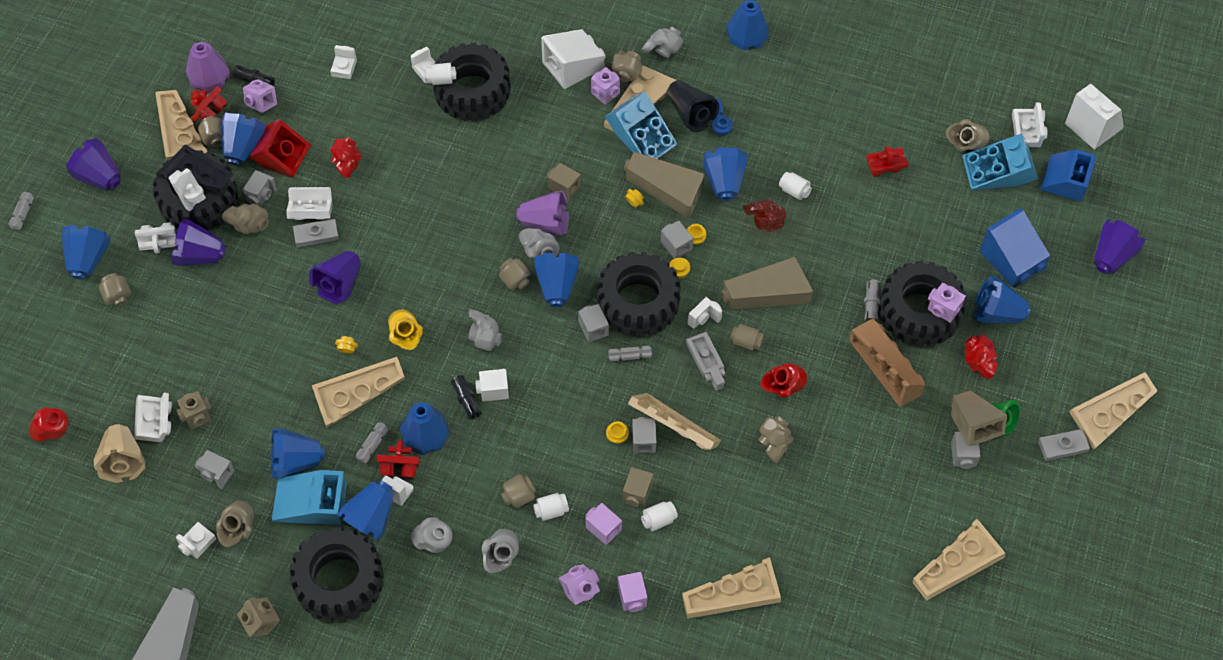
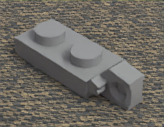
M707 332L687 338L686 344L703 378H705L706 382L711 381L716 391L724 389L725 381L722 377L725 376L724 365Z

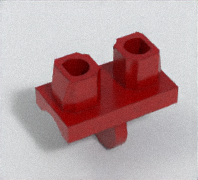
M217 86L207 97V91L194 90L191 93V105L194 107L198 105L195 109L196 112L191 116L193 121L196 122L199 118L203 120L209 116L215 117L216 113L210 109L211 106L218 112L225 108L227 101L220 96L222 89Z
M888 146L884 147L882 152L866 156L873 177L881 176L882 173L889 171L893 173L901 172V169L908 168L909 166L902 147L891 149Z
M398 440L397 447H388V453H396V456L377 455L381 476L392 477L394 476L395 465H403L402 477L415 478L417 466H421V459L419 457L403 456V454L412 453V447H404L403 440Z

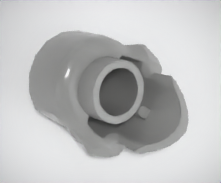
M670 27V29H658L650 36L641 50L643 52H650L655 47L657 53L669 58L671 54H676L683 44V39L679 36L681 32L673 27Z
M531 228L524 229L519 233V240L525 249V253L533 261H535L536 256L546 253H553V257H557L559 244L552 234L543 232L541 229Z
M470 309L469 317L476 323L472 324L468 339L474 341L476 348L492 351L502 341L503 334L499 333L498 323L489 315Z
M429 517L413 529L411 539L417 549H426L432 553H439L450 545L452 530L450 526L438 518Z
M499 529L483 542V566L487 572L497 573L511 566L512 560L519 551V539L513 531Z

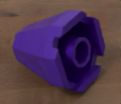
M97 138L86 140L82 144L85 147L82 150L77 148L67 162L68 174L77 180L104 190L115 189L121 182V174L107 149Z
M183 219L175 238L174 244H176V247L172 253V264L186 266L218 263L219 258H224L226 246H223L222 239L194 222Z
M1107 219L1102 227L1094 264L1096 269L1103 274H1113L1139 254L1146 241L1143 236L1141 239L1138 237L1140 232L1136 228L1121 220H1115L1114 223H1111L1112 219Z
M345 251L314 265L309 270L310 285L312 287L316 285L319 289L317 294L333 304H338L341 300L345 302L351 296L361 268L359 256L354 252Z

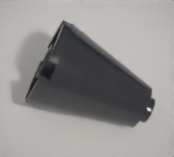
M676 80L669 85L667 95L685 127L690 131L700 132L709 127L707 124L711 120L714 121L717 118L720 104L714 96L681 80Z

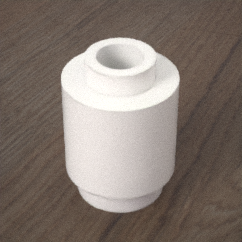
M451 63L431 64L430 67H426L427 83H432L433 85L453 84L452 79H456L455 67H451Z
M786 172L779 182V187L782 188V191L799 200L807 198L812 189L810 181L793 172Z
M555 493L536 499L537 504L533 505L536 517H541L542 521L562 516L564 512L569 511L564 493L560 495Z
M663 501L643 510L641 520L646 529L649 528L651 531H655L673 523V520L677 519V512L670 501L667 503Z

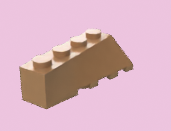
M873 318L852 329L849 341L899 407L922 396L925 387L922 376L916 374L908 358L902 356L897 344L889 339L881 324H878Z

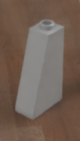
M173 587L132 660L187 659L199 603L192 591L185 588L179 590Z

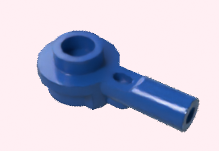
M716 99L720 107L717 118L712 123V128L717 135L725 136L732 130L733 123L728 117L724 116L721 99Z

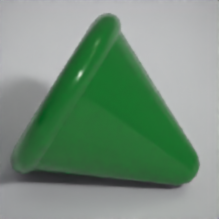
M1014 399L992 404L1007 414L1005 434L1002 436L1012 433L1020 418V404Z

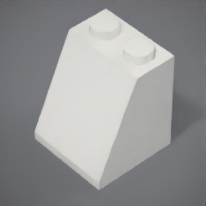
M583 29L541 37L542 62L564 89L604 69V59L606 58L604 51L594 44L593 38L587 35Z
M1089 84L1076 94L1065 122L1070 129L1094 150L1124 127L1121 109L1092 84Z

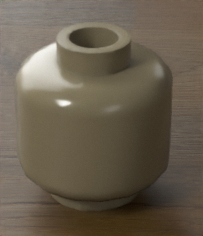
M209 116L203 119L199 125V134L206 146L214 148L222 146V119Z
M509 258L500 266L499 278L510 290L517 288L522 290L530 283L528 278L531 275V271L520 259L513 260Z
M112 273L101 279L98 289L106 304L120 307L128 302L127 299L131 296V289L124 276Z
M517 474L504 482V492L501 495L507 505L512 504L515 508H521L535 499L537 489L528 475Z

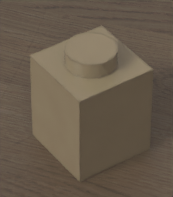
M561 163L555 169L552 168L547 175L548 189L553 192L564 191L568 200L581 186L580 174Z
M631 467L623 489L622 501L633 507H645L653 484V474Z

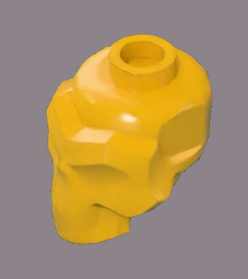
M404 309L396 310L388 319L389 340L401 348L413 350L420 341L423 328L417 323L416 318L410 311Z

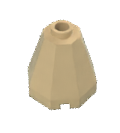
M117 424L110 426L105 431L94 458V467L98 472L99 478L120 483L123 482V477L129 476V480L136 479L146 468L141 450L128 427Z

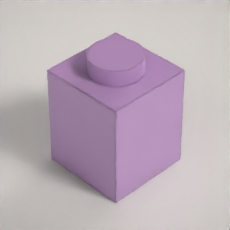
M601 503L597 508H591L586 514V528L607 545L622 530V520Z
M641 572L618 576V589L623 610L637 612L647 607V594Z

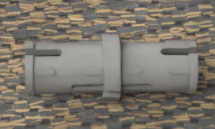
M870 280L866 282L864 322L874 318L878 323L880 281Z

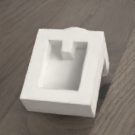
M336 45L334 48L336 56L330 71L331 76L351 79L357 62L355 49L349 46Z
M428 47L418 50L411 55L412 68L425 84L427 83L426 67L435 64V61L430 56Z
M706 297L689 313L688 325L695 329L699 324L703 325L709 316L718 323L722 318L720 305Z
M385 475L382 481L392 486L391 492L395 494L393 502L401 506L414 490L413 485L398 477L391 479Z
M197 522L184 537L178 534L176 539L179 543L178 549L186 556L191 554L198 559L216 540V537Z

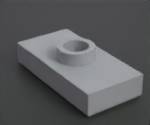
M335 219L293 226L297 248L339 240Z
M1083 429L1041 437L1038 440L1045 461L1087 453L1090 450Z

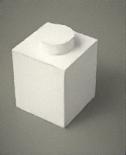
M506 369L479 372L480 380L475 382L477 394L481 393L482 402L509 399Z

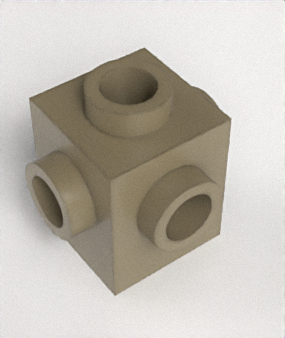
M198 391L188 393L177 400L180 409L176 411L182 422L187 421L191 430L212 421L208 413L211 406L206 397L201 398Z
M268 597L248 599L237 614L250 638L268 635L280 621Z

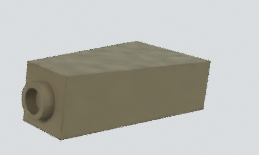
M633 152L631 159L626 160L624 166L626 180L683 216L691 217L704 186L705 174Z
M795 257L726 280L721 291L723 301L725 303L728 302L731 310L807 304L811 302L813 290Z

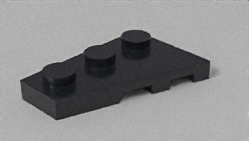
M186 144L157 172L159 178L169 180V176L177 170L183 172L187 168L192 172L202 189L223 193L236 179L232 172Z

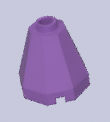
M199 42L192 46L185 70L191 87L194 89L200 88L201 91L205 90L207 93L213 91L217 86L223 88L226 78L229 79L230 77L224 57L208 43Z
M554 191L520 204V208H517L516 213L517 220L521 222L522 226L531 229H541L543 232L550 233L553 236H563L567 233L569 212H565V207H568V199L565 192Z

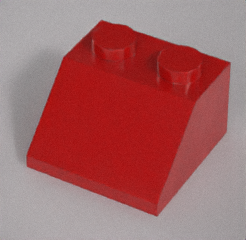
M279 119L267 124L264 134L252 150L250 157L264 169L294 177L311 144Z

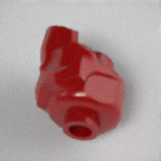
M345 137L344 140L337 138L330 149V153L333 155L330 161L337 164L336 169L344 178L352 176L353 170H357L362 158L359 148L355 146L357 142L348 137Z
M984 334L976 337L972 335L964 343L966 346L964 350L965 362L973 372L978 371L983 378L991 379L998 367V363L995 361L998 356L994 350L995 345Z
M786 363L780 367L774 366L769 373L763 376L761 388L769 393H776L779 397L792 396L805 387L807 382L806 371L803 367L793 363Z
M45 407L38 410L29 426V436L33 440L40 442L46 439L55 440L61 438L68 429L66 413L58 408Z

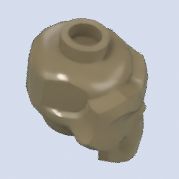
M620 50L619 53L614 54L612 70L615 71L621 81H634L642 70L641 56L634 51L625 53L623 50Z
M968 119L954 123L946 130V137L949 142L955 145V148L961 152L965 150H978L986 147L989 142L988 130L984 126L972 123Z
M244 203L238 208L231 206L222 214L225 222L233 225L235 230L247 235L263 231L269 222L268 212L254 203L250 205Z
M777 416L776 419L767 417L759 429L762 435L758 440L768 447L766 452L775 463L779 462L784 452L787 451L789 444L793 442L791 431L787 427L789 423L780 416Z
M238 500L231 502L223 510L221 518L216 522L217 537L223 546L231 547L241 539H246L252 533L254 511L248 503Z

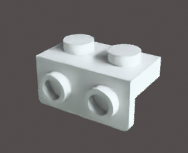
M1036 102L1034 109H1013L1014 135L1022 133L1029 147H1041L1043 140L1047 138V127H1044L1043 123L1045 121V111L1042 110L1041 103Z
M330 187L289 188V203L286 211L287 219L323 220L330 218L333 206Z
M163 393L161 398L138 395L136 398L135 440L162 443L165 436L169 435L171 422L168 421V415H170L172 402L168 401L169 393Z

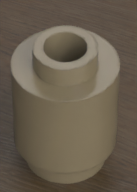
M739 324L738 327L734 326L730 339H733L734 345L751 351L754 349L759 351L764 334L760 333L758 329Z

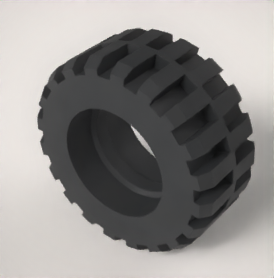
M473 42L469 45L462 43L459 44V47L455 48L453 46L449 48L447 53H442L439 56L440 59L436 60L435 64L451 63V67L456 69V79H452L453 84L433 85L437 104L441 106L445 113L449 112V116L453 118L460 117V120L467 121V119L478 121L479 118L484 120L489 118L491 114L495 115L498 113L499 108L502 109L506 105L511 89L509 66L505 62L503 55L498 54V51L494 48L489 49L488 45H477V43ZM472 75L481 76L488 80L477 88H463L455 84L459 79Z
M196 150L232 172L228 163H225L224 159L220 156L215 157L214 153L208 151L204 153L202 150ZM157 173V177L153 179L154 188L152 191L159 211L167 223L171 222L176 229L179 228L183 219L192 221L207 230L214 229L213 226H220L224 223L222 214L231 206H237L238 190L235 180L223 193L209 191L204 195L206 198L203 201L196 203L193 209L188 211L170 180L159 178Z
M629 252L627 256L622 254L616 257V261L611 260L607 264V268L602 270L597 284V304H599L609 326L612 324L613 330L616 332L621 330L626 336H631V334H635L636 337H643V334L651 336L655 335L656 330H659V332L666 329L667 324L670 325L674 321L680 304V280L673 267L669 268L670 263L665 259L661 261L659 260L660 256L655 254L650 256L647 255V252H641V254ZM642 284L654 289L659 296L650 303L637 305L625 301L619 293L627 286Z
M916 261L915 264H912V262L904 264L903 268L901 266L897 267L888 276L883 287L879 304L881 321L885 322L884 326L888 331H893L892 335L895 338H902L906 344L911 342L919 347L927 344L929 347L935 346L937 341L938 343H943L947 338L952 337L959 327L966 308L965 301L967 297H965L962 308L951 323L934 314H921L907 306L903 298L915 293L929 296L934 288L938 289L942 283L956 288L958 292L966 296L963 284L960 280L956 281L957 276L952 271L949 273L946 267L942 265L940 267L936 266L934 262L929 261L927 264L923 263V261Z
M335 527L334 531H329V528L322 529V533L316 535V533L310 535V541L307 543L303 541L299 545L300 552L294 553L292 557L294 564L290 565L289 570L292 588L302 608L306 612H311L312 617L318 620L323 617L324 621L332 623L333 619H338L339 623L346 622L348 617H352L354 620L360 617L359 613L361 611L368 612L371 609L370 603L377 602L379 599L378 591H382L384 585L382 580L384 578L382 563L373 542H369L368 537L363 533L357 535L356 530L348 528L347 531H344L343 527ZM347 559L359 566L358 576L352 584L344 589L328 591L316 585L315 579L319 570L330 561Z

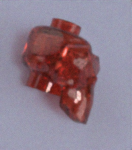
M766 199L743 206L747 216L754 214V222L758 230L765 229L768 232H772L782 228L785 224V219L787 218L786 211L773 200Z

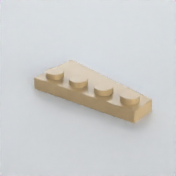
M642 66L638 78L631 82L613 110L634 95L646 92L652 103L656 104L667 96L669 85L676 80L646 66ZM605 120L604 127L613 131L608 121Z
M177 91L155 92L166 161L170 160L185 144L194 150H202L206 153L207 150L203 146L191 118L186 113V108Z
M394 357L312 385L326 428L400 383L405 377L398 358Z
M1146 372L1071 409L1069 412L1079 429H1083L1089 445L1094 450L1153 396L1157 389Z
M648 393L632 396L628 402L632 407L672 428L681 436L695 441L696 445L704 450L717 448L721 441Z
M976 519L966 532L963 531L951 546L948 545L936 560L933 559L913 578V584L927 601L1005 557V552L980 521Z
M770 557L762 560V563L758 565H750L743 568V571L734 575L728 574L723 576L722 580L706 583L682 594L687 619L781 602Z

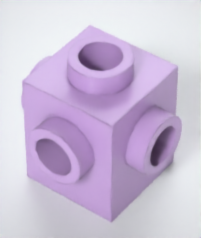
M606 67L600 72H596L591 78V93L606 105L620 94L619 76Z
M257 79L243 87L246 106L263 113L277 105L274 86Z
M942 283L938 289L934 288L928 297V300H930L928 310L935 316L942 317L951 323L962 308L966 296L958 292L956 288Z
M583 564L572 567L568 573L559 577L567 598L575 605L582 601L590 600L594 594L600 591L597 585L599 578L593 569L589 570Z

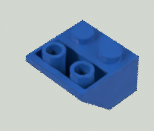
M1077 149L1051 155L1040 190L1081 202L1087 190L1097 155Z

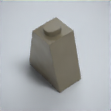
M971 390L953 396L951 416L969 447L1005 434L1007 414Z

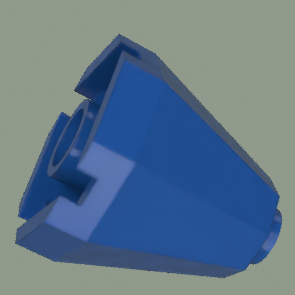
M747 0L739 6L727 24V34H729L731 44L742 50H749V47L753 46L754 49L760 48L768 39L769 30L759 3L754 0Z
M225 113L221 121L223 158L227 159L228 164L239 166V163L246 161L264 134L266 125L251 117L250 120L244 119L245 115Z
M724 147L715 149L716 153L711 154V150L707 151L703 157V166L715 195L723 201L733 200V197H736L739 192L747 165V152L744 151L741 154V149Z
M77 225L63 227L61 237L67 272L75 279H84L91 276L109 246L110 236H107V233L88 226H83L82 230H76Z
M553 253L536 256L535 271L546 303H550L552 307H562L569 300L579 271L578 257L567 253H559V257H553Z
M990 275L988 277L990 282L984 281L974 304L978 306V311H973V316L976 320L984 323H1020L1028 318L1030 314L1028 301L999 278Z
M424 402L412 406L400 427L405 446L412 447V451L421 455L428 454V451L441 450L450 435L444 415Z
M282 428L272 429L271 443H274L271 449L272 478H284L316 467L319 465L320 460H324V446H320L319 440Z
M382 480L379 483L373 481L347 502L337 515L343 517L345 522L366 535L371 533L373 535L372 538L380 540L385 533L395 495L391 492L392 486Z

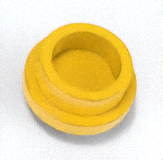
M629 189L627 191L628 194L625 195V198L634 208L644 204L642 201L644 197L638 190L635 189L633 191Z
M692 224L687 228V231L693 237V244H701L705 241L707 233L702 225Z
M675 258L670 262L669 268L673 267L679 279L689 274L690 264L686 259Z
M346 336L337 339L335 343L337 350L343 353L352 354L358 347L353 338Z
M613 422L606 429V436L612 443L620 444L628 438L629 430L622 422Z

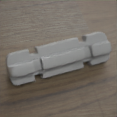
M30 192L21 193L19 198L21 201H18L12 214L14 217H11L9 221V226L13 230H20L23 225L21 221L25 220L30 208L29 205L32 204L34 199Z
M650 346L621 348V350L610 349L608 355L610 361H619V359L633 360L640 359V357L651 358L652 350Z
M378 422L373 428L374 432L372 431L362 445L363 448H360L356 454L358 461L367 463L371 457L370 454L374 453L382 441L381 437H384L388 432L385 424Z

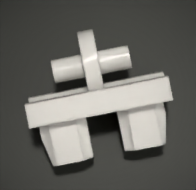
M186 168L183 172L177 170L169 176L172 186L188 211H191L196 203L206 198L203 194V189L198 185L189 169Z
M171 222L163 223L161 227L153 228L150 225L141 226L140 230H135L139 251L153 249L155 253H160V248L176 246L174 244L176 231Z

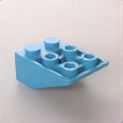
M646 92L634 95L605 116L615 134L632 152L658 159L677 145V142Z
M1022 133L962 155L972 191L1020 186L1038 179L1029 146Z
M318 470L278 478L272 522L342 525L343 517H339L337 514L345 503L347 480L344 471Z

